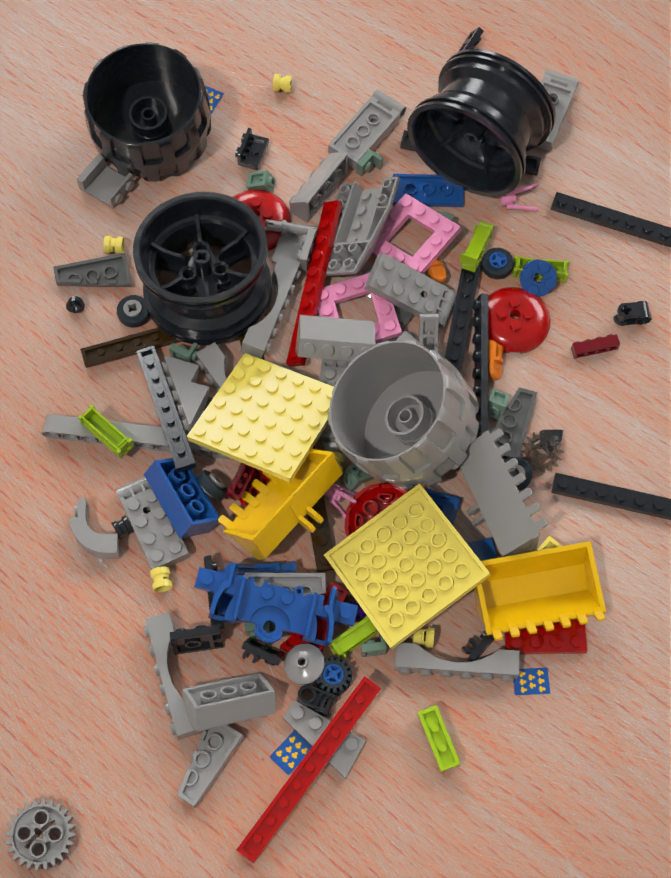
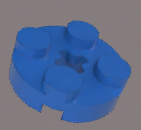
M542 259L528 261L523 266L519 275L522 288L533 295H546L556 285L557 275L554 267ZM536 273L543 275L540 282H537V280L533 281Z

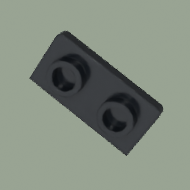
M248 128L247 132L242 135V144L240 147H237L235 157L239 166L258 171L268 147L269 138L252 134V128Z

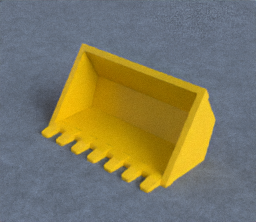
M312 449L291 483L263 472L270 481L267 485H264L258 479L252 482V486L259 493L254 498L247 491H244L241 498L248 503L243 510L235 503L229 507L237 515L233 522L224 515L220 516L218 522L226 528L223 532L257 560L266 559L297 523H300L304 528L313 533L316 528L304 516L308 514L319 524L324 521L323 517L312 507L343 474L333 452Z
M591 541L481 561L491 576L473 589L476 608L486 634H492L495 641L502 640V632L507 631L510 632L512 637H519L520 632L518 629L526 628L529 634L537 633L536 626L543 625L546 631L554 630L553 623L560 622L563 628L571 627V619H577L581 625L588 623L587 616L594 615L597 621L605 620L603 613H606V607Z

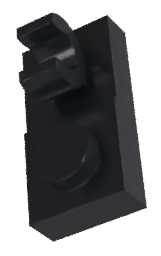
M478 27L470 32L458 52L466 49H475L472 47L481 41L482 38L480 36L484 31Z
M484 630L480 635L482 640L478 646L473 638L468 640L473 648L467 649L463 646L461 649L463 653L469 655L468 662L478 660L494 641L492 634L487 635Z
M250 637L242 645V649L246 650L242 658L246 659L248 654L251 653L254 656L252 663H256L260 656V658L264 659L265 663L278 666L284 660L286 654Z

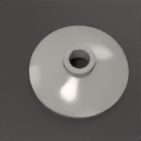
M300 644L291 649L287 654L284 664L285 672L293 682L307 685L313 683L321 676L325 660L322 652L314 645ZM305 659V664L300 666V661Z

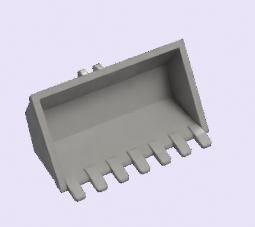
M499 428L492 433L489 430L485 431L472 444H469L465 451L467 457L460 465V468L477 502L476 505L466 512L469 516L479 511L482 512V515L471 522L472 525L478 526L486 521L502 557L536 551L540 538L539 531L545 528L548 523L545 518L535 523L533 522L531 516L540 510V506L538 503H534L528 508L526 507L524 501L532 496L533 492L531 488H526L519 493L516 486L526 478L523 473H519L513 478L511 477L509 471L515 468L518 462L516 458H512L506 463L504 462L502 456L508 453L511 447L508 443H505L497 448L495 442L504 435L502 429Z

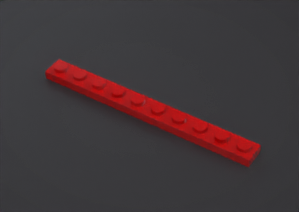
M339 200L324 202L286 360V364L289 367L305 366L306 357H298L296 353L299 315H317L342 208V203Z
M365 676L236 849L253 864L381 691L379 686Z

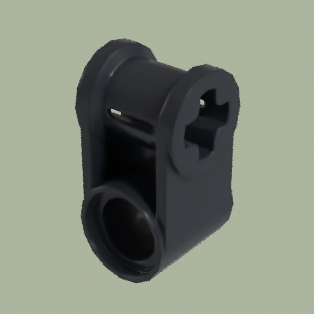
M638 301L620 304L617 312L614 314V322L619 326L649 323L652 318L648 302Z
M308 684L300 687L297 696L300 704L327 718L331 717L330 712L334 702L338 701V697L334 694L322 691ZM307 691L313 697L310 700H304L301 694Z

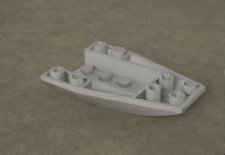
M399 177L384 178L381 188L362 190L355 182L340 185L336 200L342 203V208L326 272L327 276L357 274L365 265L376 247L388 218L400 181Z

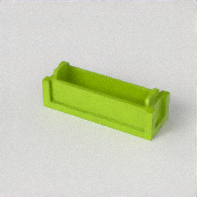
M480 221L479 225H475L474 235L464 254L460 255L461 268L472 272L476 271L491 240L493 224Z
M514 255L512 278L519 279L523 266L528 261L537 258ZM542 259L554 267L557 275L556 282H567L569 260ZM536 273L533 280H541L543 275Z
M93 404L89 406V409L83 415L80 414L78 416L80 423L120 459L134 447L133 440L131 438L128 439L96 411Z
M367 616L332 640L330 648L336 657L338 656L346 660L348 653L376 635L379 631Z
M437 705L417 712V717L421 721L439 766V773L442 774L445 770L453 767H460V761Z

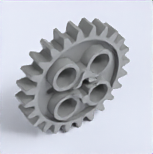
M42 798L40 804L36 799H33V806L26 802V809L24 811L17 808L19 815H11L15 820L14 823H7L12 828L11 831L5 832V835L11 837V839L5 841V844L12 845L8 852L15 853L12 859L15 861L20 859V866L25 865L27 862L28 870H31L33 865H35L36 871H40L41 865H43L45 870H48L49 863L57 867L56 860L59 859L64 862L63 853L70 854L67 847L75 845L70 841V838L76 837V834L71 832V830L76 828V825L69 824L74 818L72 816L66 817L69 811L68 809L61 811L62 804L59 803L54 807L55 801L52 799L48 805L44 798ZM41 814H46V822L38 824V817ZM55 820L56 823H55L54 825L50 826L51 823H52V821ZM30 829V836L22 840L21 833L23 830ZM59 829L61 836L57 840H52V832ZM40 830L43 832L44 835L42 839L39 838L38 831ZM31 842H33V843L30 845V847H29L28 849H26V845H28V844H30ZM38 845H43L44 852L40 856H36L35 848Z

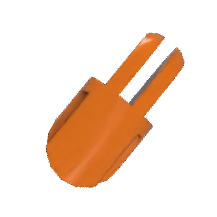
M438 257L426 272L429 278L444 284L447 279V272L440 257Z
M488 340V380L495 381L500 379L502 375L503 346L493 340Z

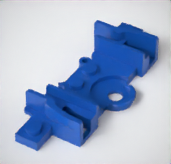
M236 562L227 564L224 573L199 567L194 588L214 593L208 618L234 624L236 619L255 624V629L253 630L256 637L265 643L277 642L283 637V631L303 635L302 641L328 647L332 641L334 622L354 626L358 606L337 601V587L333 586L331 588L328 604L323 606L325 596L319 595L316 592L313 595L307 594L302 596L304 589L301 586L295 587L293 593L288 588L269 584L266 579L262 586H256L254 583L255 577L247 579L246 575H237L238 566ZM221 595L232 597L224 617L214 615L216 604ZM316 618L327 620L325 641L315 639L317 632ZM272 621L275 624V630L272 633H267L264 630L263 625L265 622Z

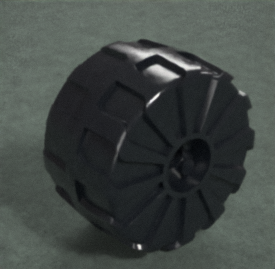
M146 42L122 46L104 59H101L93 67V71L84 85L82 95L85 106L86 125L99 155L104 157L105 162L109 161L114 165L119 174L126 177L130 172L133 176L142 177L145 181H159L162 176L169 174L176 176L183 173L189 168L188 164L191 161L201 157L207 147V136L211 131L210 103L199 70L193 67L186 55L177 49L159 45V43Z

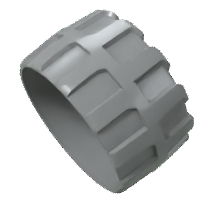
M405 339L404 341H384L374 345V347L358 355L348 364V367L336 382L331 393L328 422L336 438L335 443L338 448L362 471L381 482L387 481L398 488L411 489L412 485H418L419 483L431 486L440 482L443 474L450 469H457L467 457L465 451L469 444H472L477 437L479 422L476 420L475 415L478 412V402L475 393L465 382L460 372L447 359L436 351L429 350L418 341Z

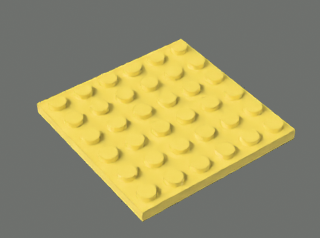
M244 353L187 435V439L197 445L291 483L329 423L328 412L332 397L331 393L334 387Z
M420 483L324 554L391 649H394L491 576L490 572Z

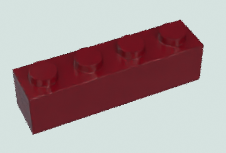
M609 334L592 340L587 339L582 342H574L571 346V351L574 359L618 350L620 341L617 334Z
M241 463L225 495L234 501L239 500L256 468Z

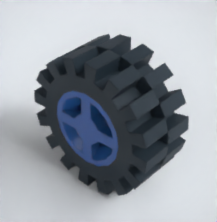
M330 656L329 659L326 657L324 658L325 666L323 673L315 682L318 685V689L337 694L338 696L341 692L344 693L350 686L352 680L351 667L349 664L347 665L346 660H341V657L337 656V658H334V656Z

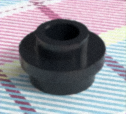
M78 296L70 297L66 303V309L71 313H79L85 308L84 301Z

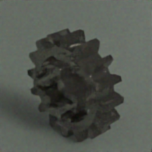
M540 431L539 435L533 432V438L526 437L529 442L522 444L526 449L522 450L521 453L526 455L523 459L528 461L530 466L533 467V471L537 472L539 470L541 473H545V469L551 472L552 466L558 467L557 460L562 461L559 454L564 453V451L559 449L563 444L557 442V436L552 437L551 432L545 434V431ZM537 449H543L548 455L540 453Z

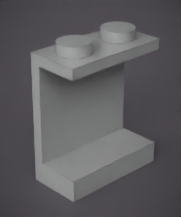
M99 154L77 178L80 190L112 209L117 204H120L127 192H130L134 187L133 175L130 172L126 177L106 166L104 157Z

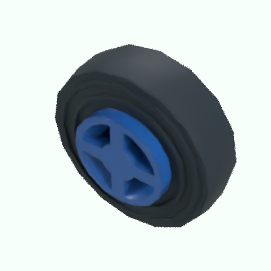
M499 247L487 250L481 260L483 272L492 279L507 277L512 272L514 266L513 257L510 252Z

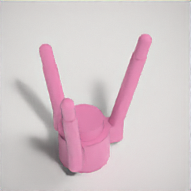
M537 184L522 187L500 196L501 205L506 206L507 209L538 211L536 207L513 205L516 202L515 194L535 188Z
M334 483L326 491L325 495L329 498L328 502L345 519V512L336 502L340 503L345 498L352 503H356V500L350 496L354 497L357 493Z

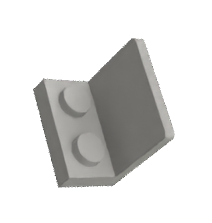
M309 228L307 235L304 234V236L288 233L282 235L278 240L272 263L276 264L279 255L300 262L299 270L307 271L316 238V229Z

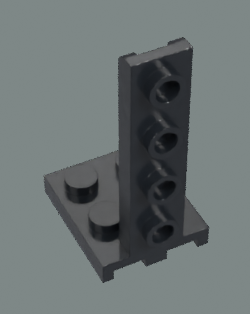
M205 556L204 567L218 571L217 562L212 561V556ZM207 591L210 611L214 593ZM216 604L214 615L219 616L218 604ZM211 619V626L208 627L200 625L194 629L179 628L174 632H170V641L174 654L179 655L223 648L221 629H225L224 622Z

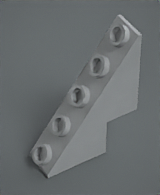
M165 355V362L161 363L164 374H167L166 381L169 388H172L171 395L173 401L177 402L176 409L179 417L182 416L183 429L189 434L200 418L209 399V387L196 383L199 378V365Z

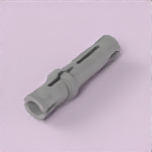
M266 219L264 225L266 226L264 227L265 231L280 232L282 235L288 233L304 236V234L307 235L309 228L316 229V234L318 226L289 223L286 220L274 221Z

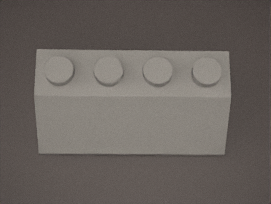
M347 152L330 153L327 158L321 161L319 168L316 171L314 170L309 180L301 185L297 195L291 197L289 201L290 213L307 223L348 174Z
M299 315L296 342L298 357L352 361L355 357L375 345L374 321Z
M261 672L182 689L189 721L196 731H205L212 727L227 726L230 723L245 722L252 718L266 717L276 713L275 690Z

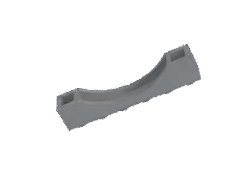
M279 255L271 278L276 294L275 305L263 320L248 328L240 352L262 359L264 353L268 354L271 346L268 342L270 338L274 339L276 335V323L280 325L283 317L281 311L282 309L286 310L289 299H287L288 294H293L295 288L293 282L294 280L298 281L301 271L298 270L300 262Z
M214 342L196 353L197 361L195 363L199 365L200 371L204 370L207 374L205 375L210 385L214 384L217 388V393L226 381L225 355Z
M167 612L145 619L147 625L143 626L146 638L150 637L152 642L148 646L151 657H156L157 664H154L156 675H161L162 683L159 684L162 696L166 695L168 702L164 703L167 715H171L173 722L170 723L172 734H177L179 740L200 734L202 731H196L189 721L185 701L179 695L171 680L169 671V656L172 647L170 632H174V627L170 614Z
M400 643L395 649L394 671H398L401 675H410L412 672L419 673L420 676L440 674V677L451 678L452 675L460 676L461 679L481 677V680L491 681L493 678H499L503 682H513L519 676L520 651L499 649L481 660L457 663L437 658L426 652L418 644Z

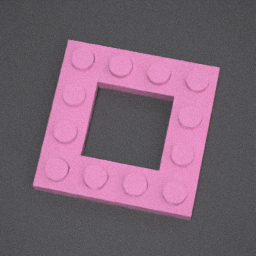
M405 193L390 210L380 238L371 255L377 258L378 255L384 253L424 274L462 229L458 224ZM409 218L433 232L413 257L388 242Z
M370 273L323 287L318 307L319 316L339 318L336 304L370 293L379 322L374 323L375 344L402 334L394 305L364 289Z

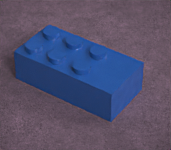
M173 458L155 460L144 473L147 482L180 539L209 533L216 526L220 517L192 469L177 473Z

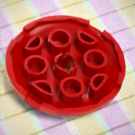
M252 189L233 196V198L243 202L255 212L263 227H266L264 226L266 219L274 221L286 220L291 223L290 211L285 202L269 191ZM265 231L268 251L277 246L278 240L282 236L280 232Z
M519 287L498 289L488 295V340H493L503 346V352L508 354L509 352L527 353L536 349L544 342L550 329L551 320L545 303L537 295L528 293L527 290Z
M380 483L362 489L353 497L356 503L350 501L346 509L344 526L346 536L351 535L408 491L392 484Z

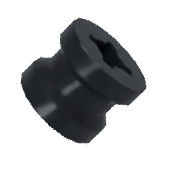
M126 515L122 516L119 521L111 522L119 539L124 538L127 533L132 534L134 532Z

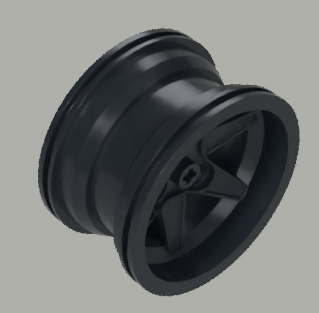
M483 49L459 51L453 54L441 69L438 80V94L422 100L411 113L407 123L408 136L413 148L423 162L437 175L444 177V180L458 187L461 185L463 190L477 195L502 196L513 191L524 176L526 152L545 142L553 130L556 121L555 107L550 95L541 82L516 61L499 53Z
M192 192L165 201L153 209L142 221L134 238L133 258L138 276L143 283V296L149 315L164 333L176 340L189 344L194 342L198 345H211L214 342L221 344L247 333L248 328L257 324L268 309L272 296V281L266 262L268 253L266 233L259 217L246 204L225 194ZM210 245L223 246V248L219 252L213 253ZM193 248L192 256H183L182 254H180L188 249ZM246 257L251 260L252 267L249 274L229 269ZM161 270L180 275L169 284L160 286L157 279ZM218 289L223 290L224 292L218 293ZM197 292L198 297H190Z

